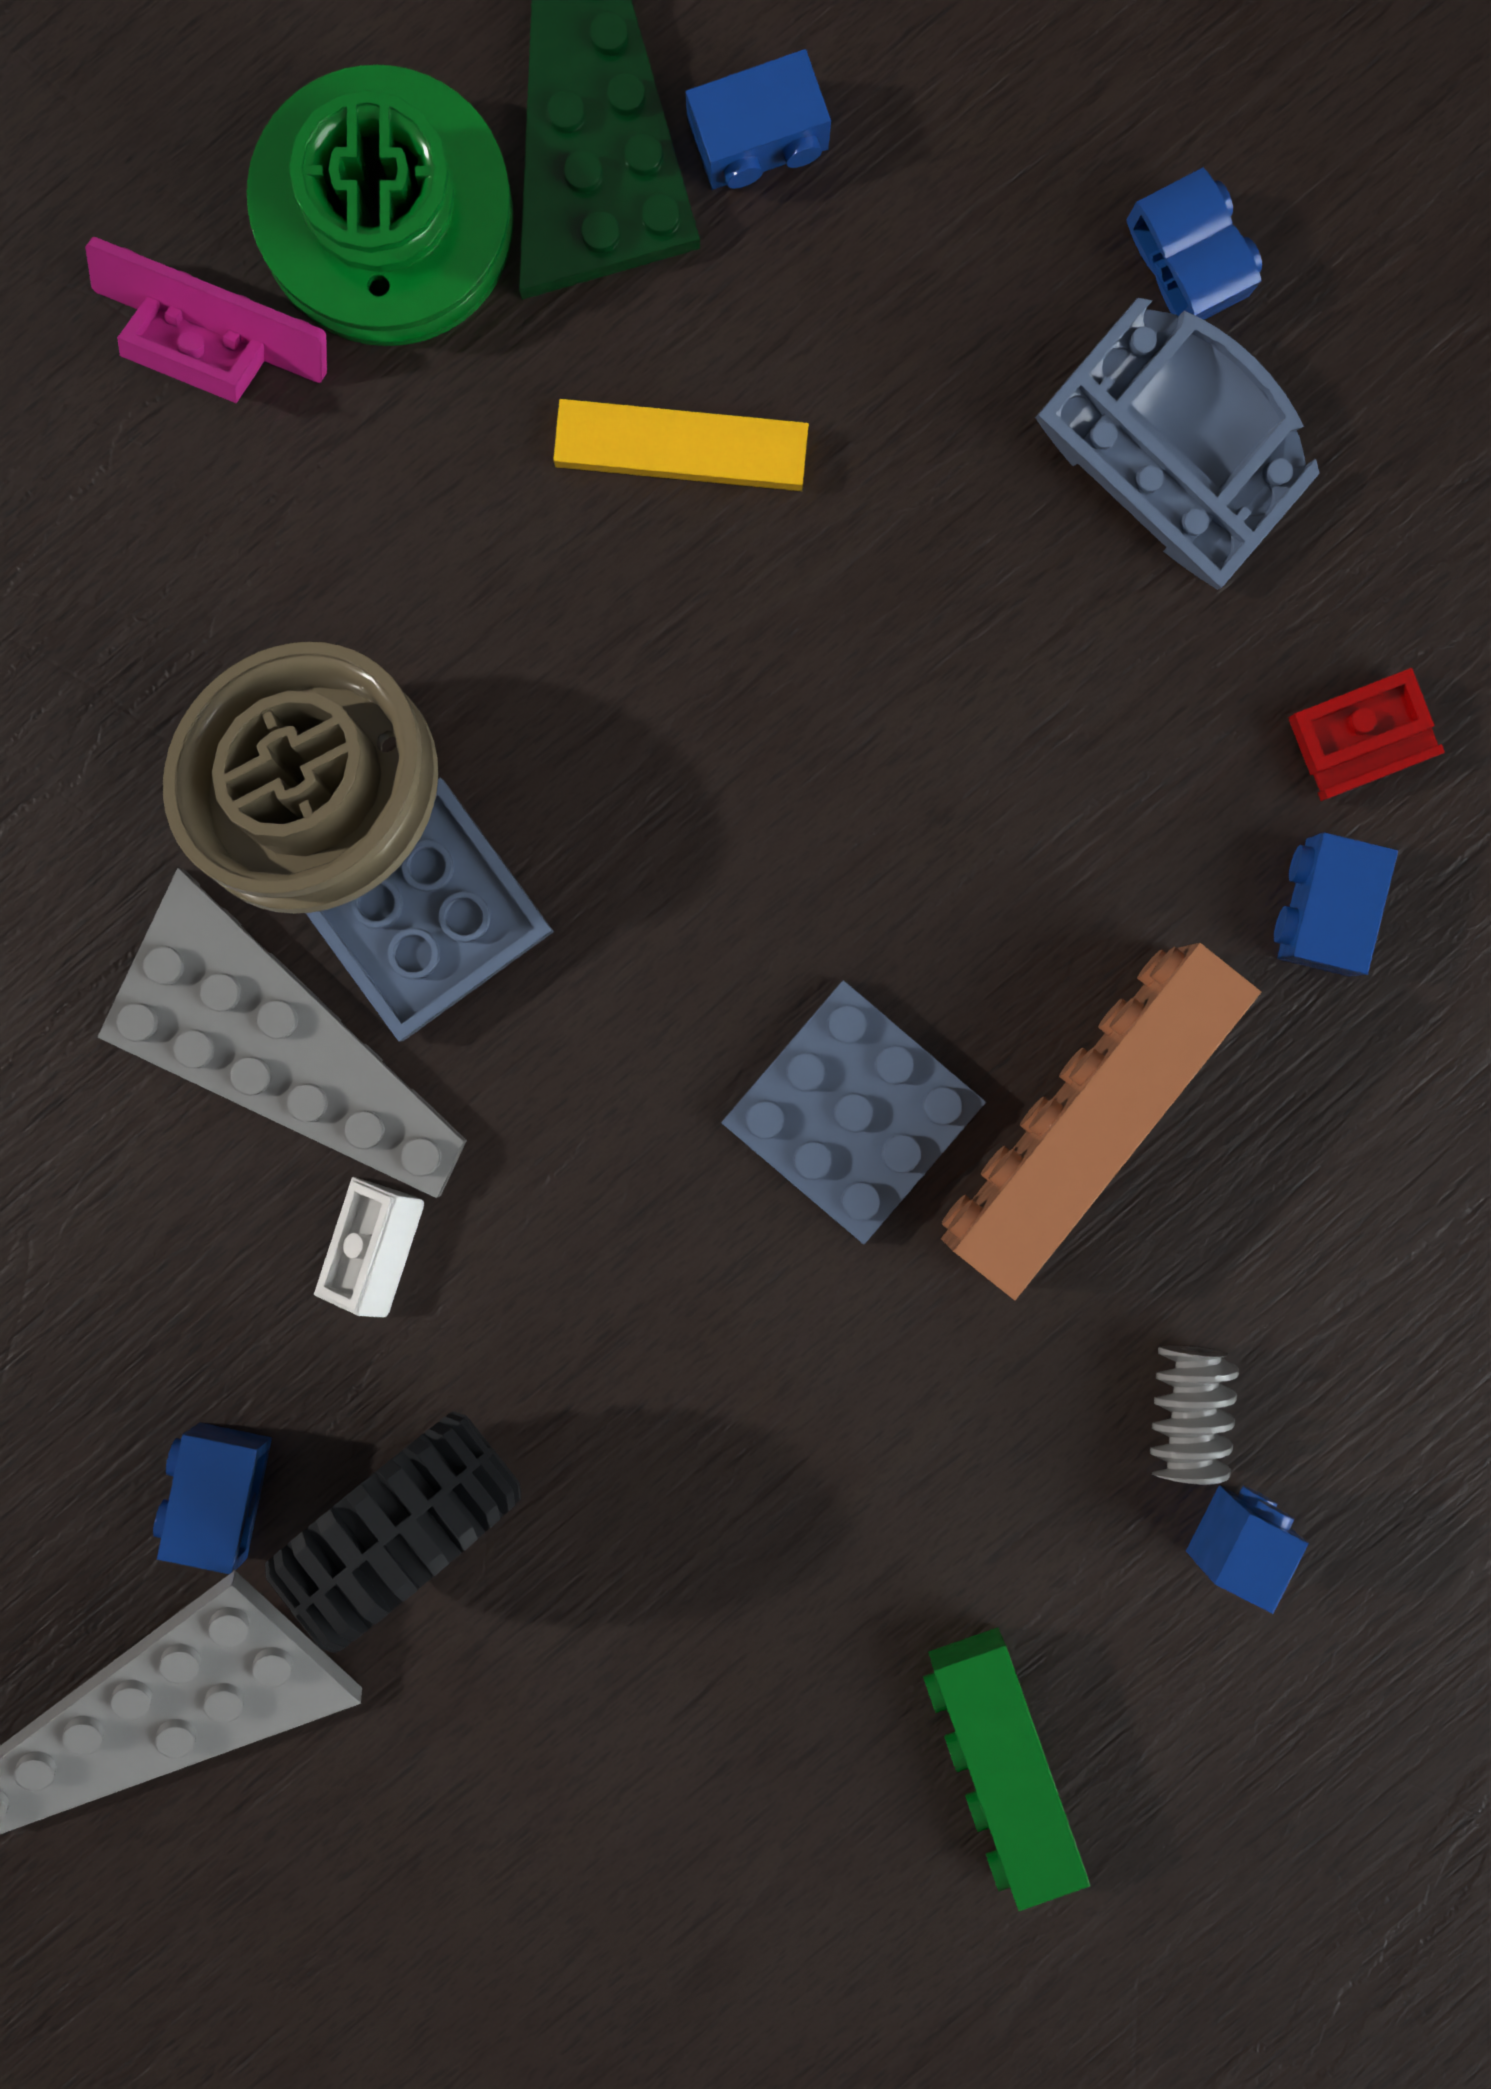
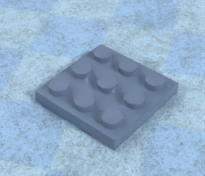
M441 777L438 779L434 807L427 826L404 862L386 880L359 898L328 910L306 913L399 1042L409 1038L554 932Z
M843 980L721 1123L862 1244H865L986 1102Z

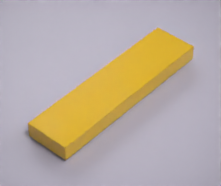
M559 399L553 462L557 468L802 491L809 423Z

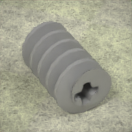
M1170 1345L1158 1347V1354L1175 1361L1176 1364L1174 1369L1156 1372V1379L1173 1386L1174 1389L1172 1394L1154 1397V1404L1172 1413L1170 1419L1152 1422L1153 1430L1169 1437L1168 1444L1150 1447L1151 1455L1167 1462V1469L1153 1471L1152 1475L1175 1482L1198 1485H1211L1227 1481L1230 1478L1231 1469L1227 1464L1217 1459L1230 1455L1233 1451V1444L1229 1439L1217 1433L1232 1430L1235 1426V1419L1231 1414L1219 1408L1233 1405L1237 1401V1393L1233 1389L1221 1384V1382L1236 1379L1239 1375V1368L1235 1364L1223 1359L1222 1357H1226L1229 1354L1221 1351L1189 1346Z

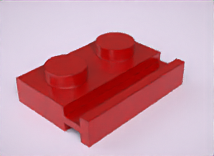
M1412 668L1288 717L1309 773L1314 775L1318 785L1320 801L1445 753L1442 744L1438 745L1432 727L1435 725Z

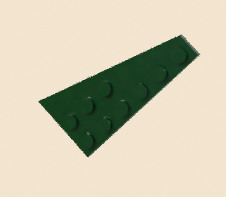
M532 0L519 287L522 300L700 249V237L632 0Z

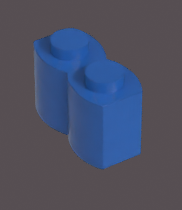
M1204 167L1137 201L1126 219L1135 245L1143 260L1155 275L1160 292L1169 311L1177 316L1186 311L1203 320L1249 297L1262 281L1260 276L1262 260L1257 246L1249 237L1243 238L1232 224L1233 203L1225 185L1219 180L1214 181Z

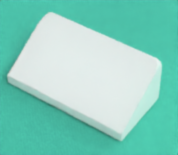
M352 1177L314 1295L357 1316L386 1317L394 1300L424 1208V1201L415 1196Z

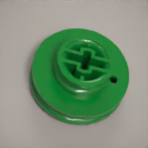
M378 64L349 67L326 74L299 89L274 113L256 144L250 162L247 179L248 215L256 244L267 266L286 297L300 312L323 329L339 337L358 343L378 346L408 345L437 337L453 329L472 315L489 297L505 269L513 239L514 212L506 167L500 148L492 131L474 107L458 92L429 75L403 67ZM381 160L387 180H380V226L375 227L369 210H377L376 161ZM408 163L415 166V177L419 187V194H417ZM370 291H372V292H377V293H382V294H385V295H383V296H374L373 294L370 293Z

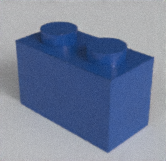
M806 49L685 91L687 121L712 190L725 185L733 189L748 186L757 181L765 171L785 164L790 168L805 166L816 160L822 151L829 149L831 119Z
M1325 832L1307 838L1305 846L1299 845L1295 850L1289 869V881L1295 882L1290 907L1284 906L1281 909L1274 930V942L1280 943L1277 959L1348 977L1368 975L1398 850Z
M199 1422L182 1434V1438L174 1440L166 1463V1475L173 1476L169 1500L164 1499L161 1502L153 1527V1536L161 1538L157 1560L225 1574L236 1571L248 1558L272 1437Z
M1219 1485L1186 1552L1215 1585L1274 1614L1309 1543L1291 1528L1295 1518L1277 1508L1278 1504L1275 1501L1244 1485L1239 1494Z

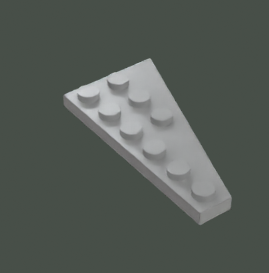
M177 868L98 1034V1038L435 1198L440 1197L467 1140L414 1089H410L382 1062L383 1059L367 1044L362 1043L341 1022L342 1020L284 964L263 948L241 926L242 924L215 902L187 871Z
M234 1570L0 1745V1834L361 1704L362 1687Z

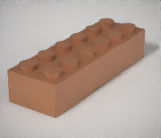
M1196 943L1178 948L1174 946L1167 953L1161 949L1148 961L1137 977L1144 984L1141 989L1128 1002L1120 999L1108 1011L1098 1026L1105 1034L1089 1051L1081 1048L1074 1054L1059 1075L1065 1081V1084L1050 1101L1042 1097L1033 1105L1020 1123V1126L1026 1130L1025 1134L1013 1149L1009 1150L1007 1147L1002 1146L993 1155L981 1172V1176L987 1180L972 1200L963 1195L944 1217L941 1224L948 1230L941 1240L953 1252L1013 1300L1019 1297L1262 993L1203 944Z

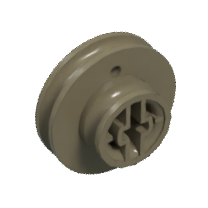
M297 642L279 645L255 653L228 668L215 678L191 704L179 723L168 749L163 775L165 813L176 842L195 866L237 898L258 908L279 913L297 914L328 910L355 900L386 880L412 852L427 826L434 807L438 785V758L431 731L421 712L402 691L396 681L369 657L355 650L325 642ZM390 737H395L397 746L392 751L382 752L381 748L384 741Z

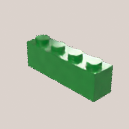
M997 1627L928 1651L934 1673L925 1675L923 1678L935 1713L948 1710L955 1732L944 1735L955 1770L959 1773L969 1769L976 1790L965 1794L977 1832L990 1829L996 1850L986 1853V1857L998 1891L1001 1892L1011 1888L1018 1911H1022L1090 1887L1088 1876L999 1628Z

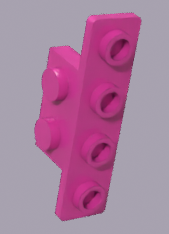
M92 237L85 246L92 289L100 295L137 309L117 337L121 357L236 404L264 361L317 383H321L327 374L326 333L321 328L100 238Z

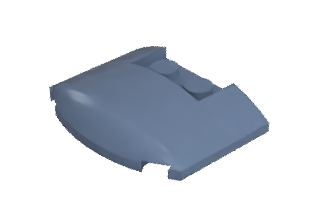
M1137 298L1035 418L1072 466L1079 464L1166 546V549L1163 551L1218 590L1227 583L1320 474L1317 461L1314 459L1306 465L1301 440L1297 430L1304 426L1284 391L1254 356L1230 336L1198 316L1186 311L1177 316L1172 313L1146 309L1153 300Z

